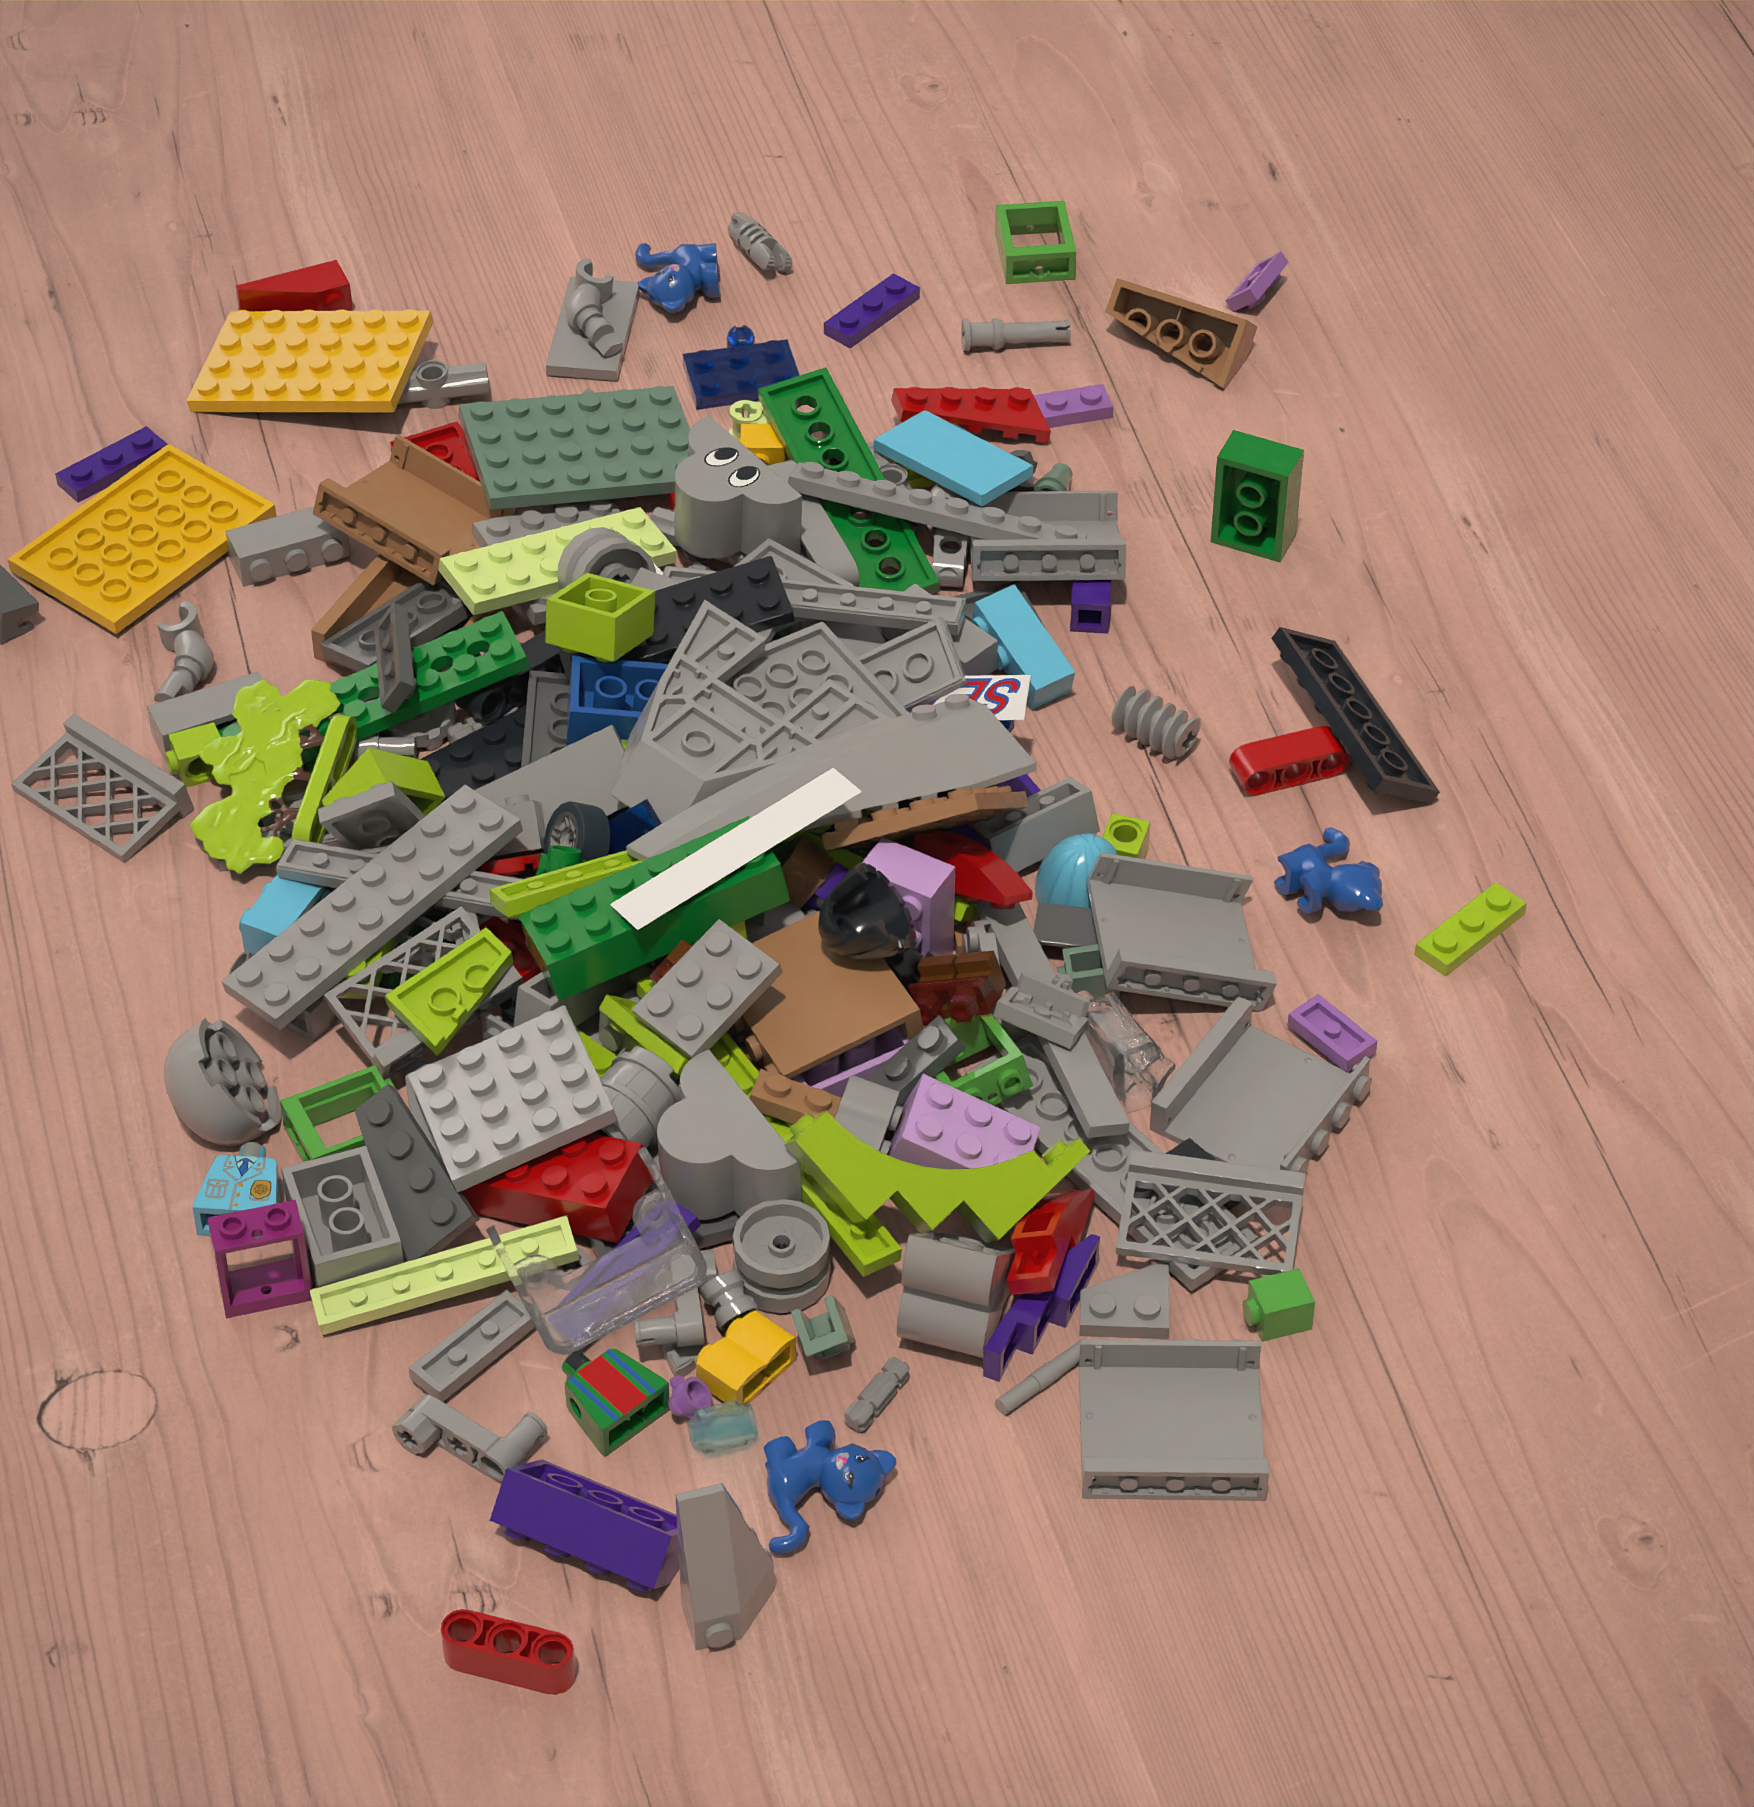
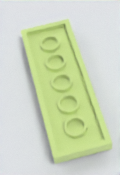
M639 507L439 558L438 571L473 615L553 595L560 591L558 563L562 552L575 536L587 529L605 527L619 532L646 551L657 567L675 563L677 550L642 508Z

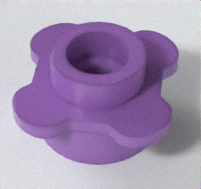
M681 1375L672 1377L670 1379L672 1395L668 1402L670 1410L676 1416L690 1418L691 1422L695 1425L702 1424L706 1420L704 1411L712 1403V1396L708 1386L697 1377H690L686 1380Z

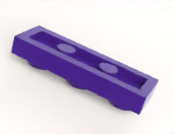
M893 273L825 321L824 334L851 349L919 300L920 287Z
M146 426L55 473L57 485L79 503L106 489L168 444Z

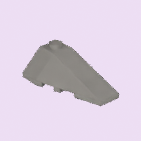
M723 1483L675 1494L681 1605L695 1650L708 1647L719 1648L732 1641L742 1639L774 1592V1563L768 1550L764 1549L760 1544L753 1528L749 1527L744 1520L741 1510Z

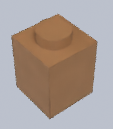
M803 835L780 860L790 901L799 908L806 903L824 882L834 862L832 857Z

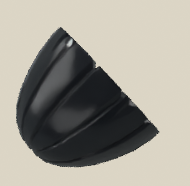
M859 863L851 868L831 890L819 912L818 930L821 938L835 953L853 960H877L895 956L914 946L913 944L916 939V932L913 930L914 924L911 922L912 917L908 908L904 907L906 903L895 886H889L890 880L881 871H876V868L870 864Z

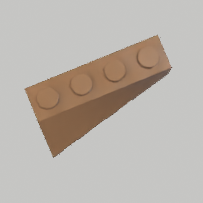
M1119 278L1116 279L1105 311L1223 389H1226L1245 363L1258 328L1246 319Z

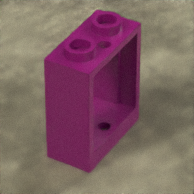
M296 1200L207 1218L226 1319L312 1301L310 1294L312 1285L304 1232ZM291 1240L293 1258L234 1271L228 1270L226 1253ZM265 1290L271 1291L269 1294L262 1293Z

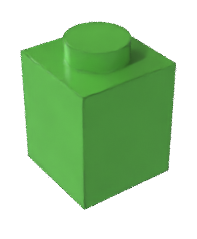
M1299 1268L1249 1280L1247 1300H1243L1242 1304L1243 1313L1247 1324L1255 1326L1262 1342L1312 1330L1315 1300Z

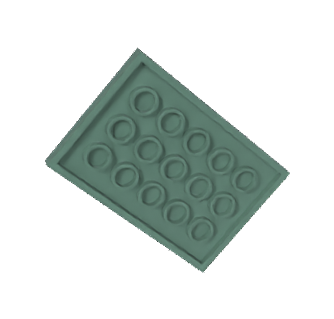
M656 386L643 389H621L608 392H585L573 395H550L538 398H514L503 401H479L459 404L458 416L489 510L675 493L676 469L688 457V435L690 428L674 386Z

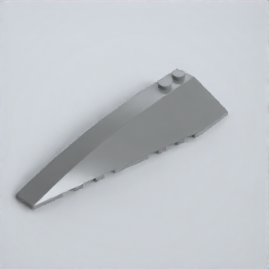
M953 694L947 696L944 702L935 705L916 706L912 709L911 713L829 740L768 766L718 791L627 845V854L638 860L645 861L747 816L752 818L832 768L836 769L862 792L799 831L861 818L862 809L872 812L896 808L897 810L898 801L922 800L932 797L938 799V792L952 789L955 791L972 787V789L978 787L987 788L1036 771V762L986 705L970 699L968 695Z

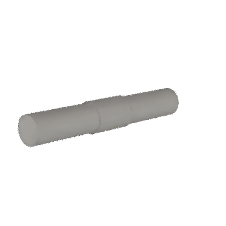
M1080 1341L1053 1360L1045 1363L1022 1382L996 1399L995 1405L1003 1415L1008 1414L1079 1363Z

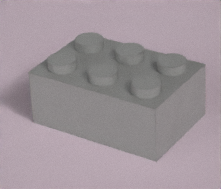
M366 1146L281 1168L286 1201L296 1200L304 1232L308 1265L316 1288L404 1263L401 1240Z

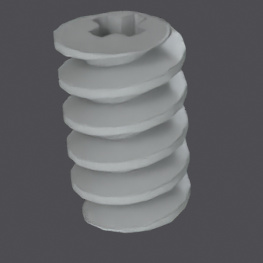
M1129 686L1114 706L1111 715L1114 728L1119 731H1125L1132 738H1138L1140 743L1150 745L1157 752H1163L1167 758L1175 759L1183 756L1192 747L1201 727V719L1194 716L1188 721L1189 715L1187 711L1181 709L1175 714L1176 707L1174 704L1167 703L1163 706V698L1160 696H1155L1150 700L1151 693L1149 690L1142 689L1136 694L1135 687Z

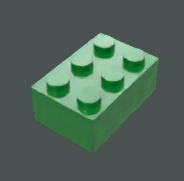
M1233 430L1217 456L1210 542L1281 563L1296 537L1304 450Z

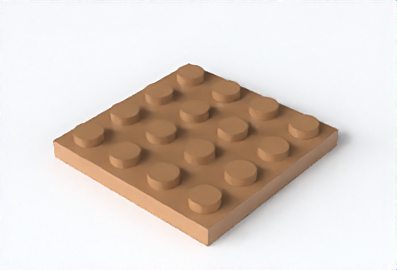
M998 786L989 788L978 787L974 789L968 787L949 792V799L947 797L922 799L909 803L911 809L909 807L897 810L896 808L872 813V818L860 820L855 818L834 824V832L822 835L825 851L874 848L882 837L891 841L915 837V834L950 829L1028 808L1026 792H1012L1010 786L1000 788Z

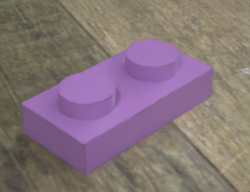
M1281 251L1256 263L1225 300L1233 312L1245 306L1249 309L1257 306L1266 298L1264 292L1281 280L1280 273L1289 263Z
M1103 384L1034 395L1049 428L1113 418V405Z
M1319 994L1288 1014L1287 1025L1345 1072L1351 1070L1355 1064L1358 1065L1365 1056L1370 1057L1376 1053L1378 1041Z

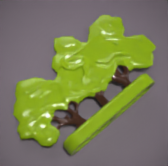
M305 679L285 696H281L279 689L268 683L267 680H261L252 686L241 688L236 693L232 715L237 719V723L242 731L236 736H218L198 752V755L206 764L214 767L212 775L217 783L231 785L233 790L231 796L206 806L191 821L190 828L196 838L203 841L204 850L209 853L210 858L225 860L229 870H235L238 874H241L252 864H271L281 858L284 846L283 840L278 837L277 832L291 820H295L292 839L322 843L326 829L320 824L318 809L324 807L321 800L346 773L358 733L356 718L347 715H335L328 725L325 737H322L317 727L321 720L334 713L340 705L336 694L330 691L332 686L330 682ZM299 730H309L310 737L299 735ZM321 746L313 771L304 772L301 757L303 749ZM294 779L309 781L300 808H288L282 799L285 785ZM271 802H278L281 808L272 809ZM282 813V817H275L274 822L276 823L265 827L258 826L261 818L269 814ZM268 830L273 831L271 837H262V833Z

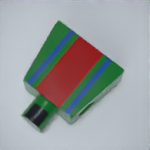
M608 1349L593 1361L581 1351H575L563 1362L562 1371L569 1377L565 1382L568 1411L604 1457L611 1454L670 1411L668 1404L670 1400L669 1382L618 1349Z

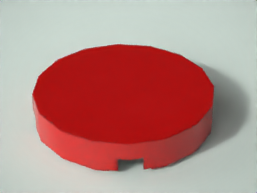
M541 853L486 861L475 871L502 876L519 874L532 868L533 871H537Z

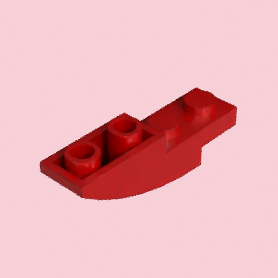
M938 829L915 834V837L894 840V842L955 866V893L960 894L961 900L970 902L985 900L990 902V907L1001 910L1014 909L1015 903L1032 900L1033 891L1004 860L983 845L959 833Z
M1093 1189L1046 1194L1018 1221L1011 1237L1016 1254L1006 1279L1011 1295L1023 1293L1040 1294L1045 1291H1053L1066 1251H1069L1080 1242L1095 1198Z

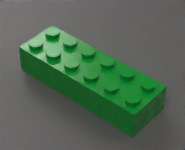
M747 816L732 822L722 828L692 839L685 844L655 855L648 860L518 915L529 950L558 1001L669 954L682 939L688 944L698 941L718 919L731 927L790 901L781 864L772 850L769 849L639 930L610 905L749 820L750 817Z

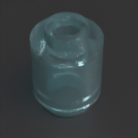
M736 1400L694 1410V1419L687 1422L692 1446H700L704 1455L745 1446L748 1440L755 1439L758 1435L754 1411L749 1402L740 1404Z

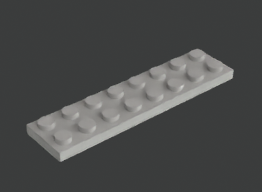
M467 785L462 786L223 979L221 982L225 992L280 1031L363 961L368 959L523 831L521 820Z
M1030 1033L1014 1044L1024 1056L1033 1086L994 1106L1040 1127L1034 1147L1041 1154H1044L1048 1148L1060 1139L1065 1143L1080 1138L1090 1152L1066 1176L1081 1190L1093 1189L1095 1195L1094 1202L1120 1225L1131 1149L1165 1153L1132 1123L1129 1125L1127 1134L1087 1138L1040 1041ZM1000 1052L966 1072V1075L1003 1056ZM995 1092L989 1094L988 1098L993 1097ZM1135 1188L1134 1198L1144 1209L1162 1199L1153 1189ZM1189 1194L1176 1201L1187 1215L1205 1205L1198 1196ZM1223 1205L1220 1206L1221 1210L1231 1221L1237 1219ZM1169 1206L1151 1217L1162 1231L1181 1221ZM1133 1209L1131 1212V1218L1137 1215ZM1212 1212L1195 1222L1206 1237L1224 1227ZM1144 1222L1128 1231L1139 1243L1145 1244L1156 1237ZM1244 1225L1239 1228L1240 1232L1251 1244L1258 1240V1236L1247 1226ZM1187 1228L1170 1238L1174 1245L1180 1249L1189 1250L1199 1243ZM1231 1234L1214 1244L1223 1255L1233 1256L1243 1249ZM1166 1261L1169 1264V1271L1191 1291L1224 1270Z

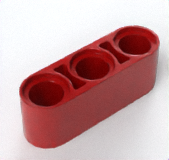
M1329 726L1313 727L1246 743L1235 749L1229 758V764L1243 790L1252 796L1338 776L1345 771L1350 762L1348 753L1341 741L1332 734L1331 727Z
M464 1609L451 1612L441 1623L440 1630L445 1662L450 1668L458 1672L552 1695L566 1692L575 1683L574 1647L572 1641L562 1633ZM552 1662H559L558 1664L554 1665L548 1664Z

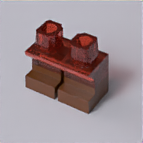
M993 950L962 953L958 957L956 954L922 957L917 966L921 978L918 983L908 985L912 999L920 1009L922 1024L927 1026L938 1015L942 1018H951L961 1023L971 1022L975 1015L990 1014L1005 989L1006 982Z

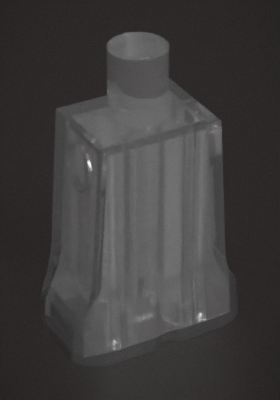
M1086 990L1076 993L1084 998H1088L1090 1001L1086 1014L1088 1022L1084 1033L1125 1114L1151 1107L1152 1100L1164 1087L1168 1076L1175 1070V1063L1171 1058L1162 1053L1161 1048L1144 1031L1114 992L1096 998L1091 992Z

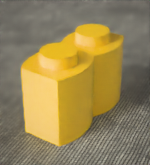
M752 1311L743 1318H736L728 1327L725 1337L719 1339L714 1344L710 1343L703 1347L696 1358V1377L708 1386L714 1396L736 1411H739L750 1404L761 1393L766 1384L776 1380L790 1367L796 1359V1337L758 1311Z

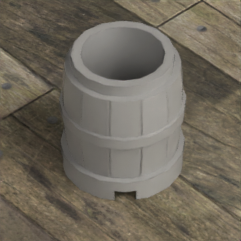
M635 1046L630 1052H627V1047L624 1048L612 1061L611 1068L599 1078L618 1121L592 1134L642 1143L644 1150L648 1146L653 1145L658 1140L657 1126L661 1116L670 1106L681 1101L680 1084L677 1086L669 1077L674 1069L655 1053L642 1047Z

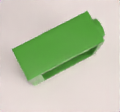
M1065 201L996 205L995 235L1006 284L1075 280L1076 248ZM1058 232L1061 244L1013 247L1011 235ZM1038 266H1042V267H1043V268L1040 269V270H1037V269H1036Z
M983 1002L945 1020L966 1046V1049L944 1068L993 1044L1003 1057L954 1081L949 1079L943 1069L933 1077L934 1079L993 1106L1033 1086L1023 1054ZM995 1092L993 1097L988 1098L989 1094Z
M375 1065L280 1100L284 1129L302 1162L366 1146L363 1136L360 1135L326 1148L314 1126L355 1111L387 1084L394 1087L389 1078L385 1080L382 1078Z

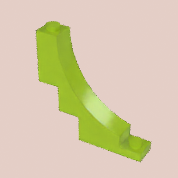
M827 1111L819 1113L814 1117L809 1112L802 1116L789 1129L793 1136L784 1144L854 1224L867 1220L881 1205L890 1199L920 1233L937 1227L956 1208L986 1243L997 1241L1003 1237L1090 1152L1080 1138L1065 1143L1060 1139L1042 1155V1158L1046 1161L1045 1163L1034 1150H1031L1001 1163L972 1169L924 1167L901 1161L867 1145L842 1127Z

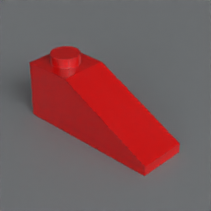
M337 260L235 285L238 310L353 311L350 283Z

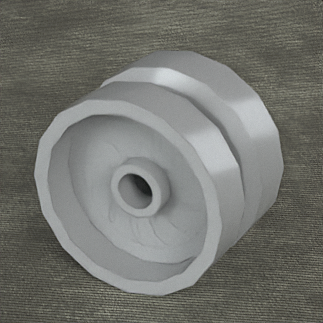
M605 527L591 528L575 536L564 548L558 563V582L561 589H563L584 574L590 573L631 584L640 567L655 573L656 568L651 556L619 532Z
M782 1199L763 1201L747 1209L738 1219L732 1236L733 1269H737L744 1280V1295L753 1296L759 1309L775 1313H788L798 1308L802 1310L816 1303L827 1290L830 1279V1233L827 1222L820 1213L801 1201Z

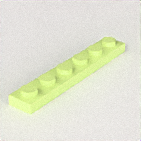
M566 1215L310 1290L321 1334L325 1335L580 1259Z

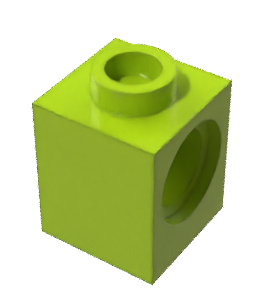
M214 722L168 734L171 751L165 752V758L171 775L178 774L180 781L186 785V788L215 780L212 775L214 767L206 764L198 755V752L208 743L220 736Z
M1111 813L1102 838L1108 840L1114 846L1117 855L1145 859L1149 850L1150 821Z

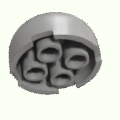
M205 1018L180 1035L170 1047L164 1063L166 1091L178 1117L198 1136L217 1145H243L255 1140L275 1127L282 1117L277 1087L270 1086L266 1089L264 1075L257 1066L263 1062L249 1042L226 1022L219 1019L215 1023H210ZM259 1090L265 1095L268 1102L267 1113L261 1122L257 1116L265 1111V1103L258 1092Z

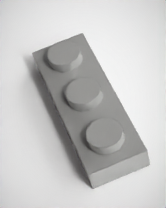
M505 1290L409 1367L410 1379L431 1396L436 1397L442 1402L445 1401L538 1325L537 1313L509 1291Z

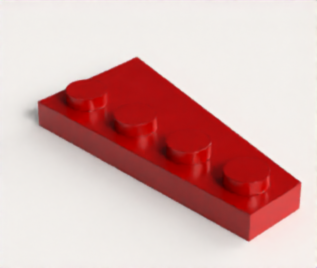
M954 387L893 389L891 401L900 422H905L926 410L949 423L958 424L966 429L967 432L981 433L982 428L1002 430V437L1018 439L1019 433L1035 435V442L1048 443L1051 430L1031 389L1020 387L1011 389H990L987 387H979L977 389H957Z

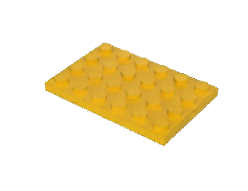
M412 309L404 311L239 310L230 312L187 399L190 412L394 413L432 327L433 319L431 312L415 311Z
M168 444L9 557V570L117 634L228 552L226 530L274 518L276 516L275 504Z

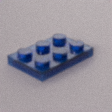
M788 339L682 354L683 367L696 410L728 406L740 400L760 401L758 398L759 388L800 376Z

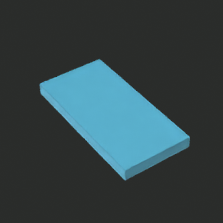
M926 410L874 439V450L980 506L986 505L1033 477L1032 464Z

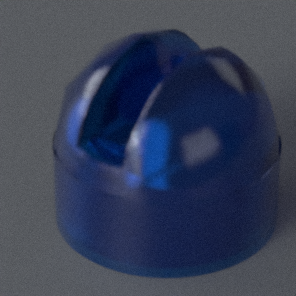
M742 325V327L733 326L728 331L726 337L727 350L731 354L738 356L753 352L755 349V336L751 328L747 325Z

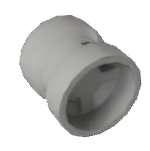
M737 1269L718 1275L704 1284L699 1290L706 1304H710L716 1309L714 1319L720 1330H727L730 1324L738 1317L743 1318L752 1311H759L753 1296L744 1295V1280Z

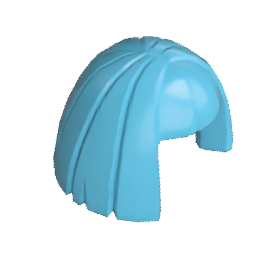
M1092 833L1073 835L1057 843L1048 852L1039 867L1035 879V897L1037 902L1091 908L1086 880L1100 852L1117 855L1114 846L1108 840Z

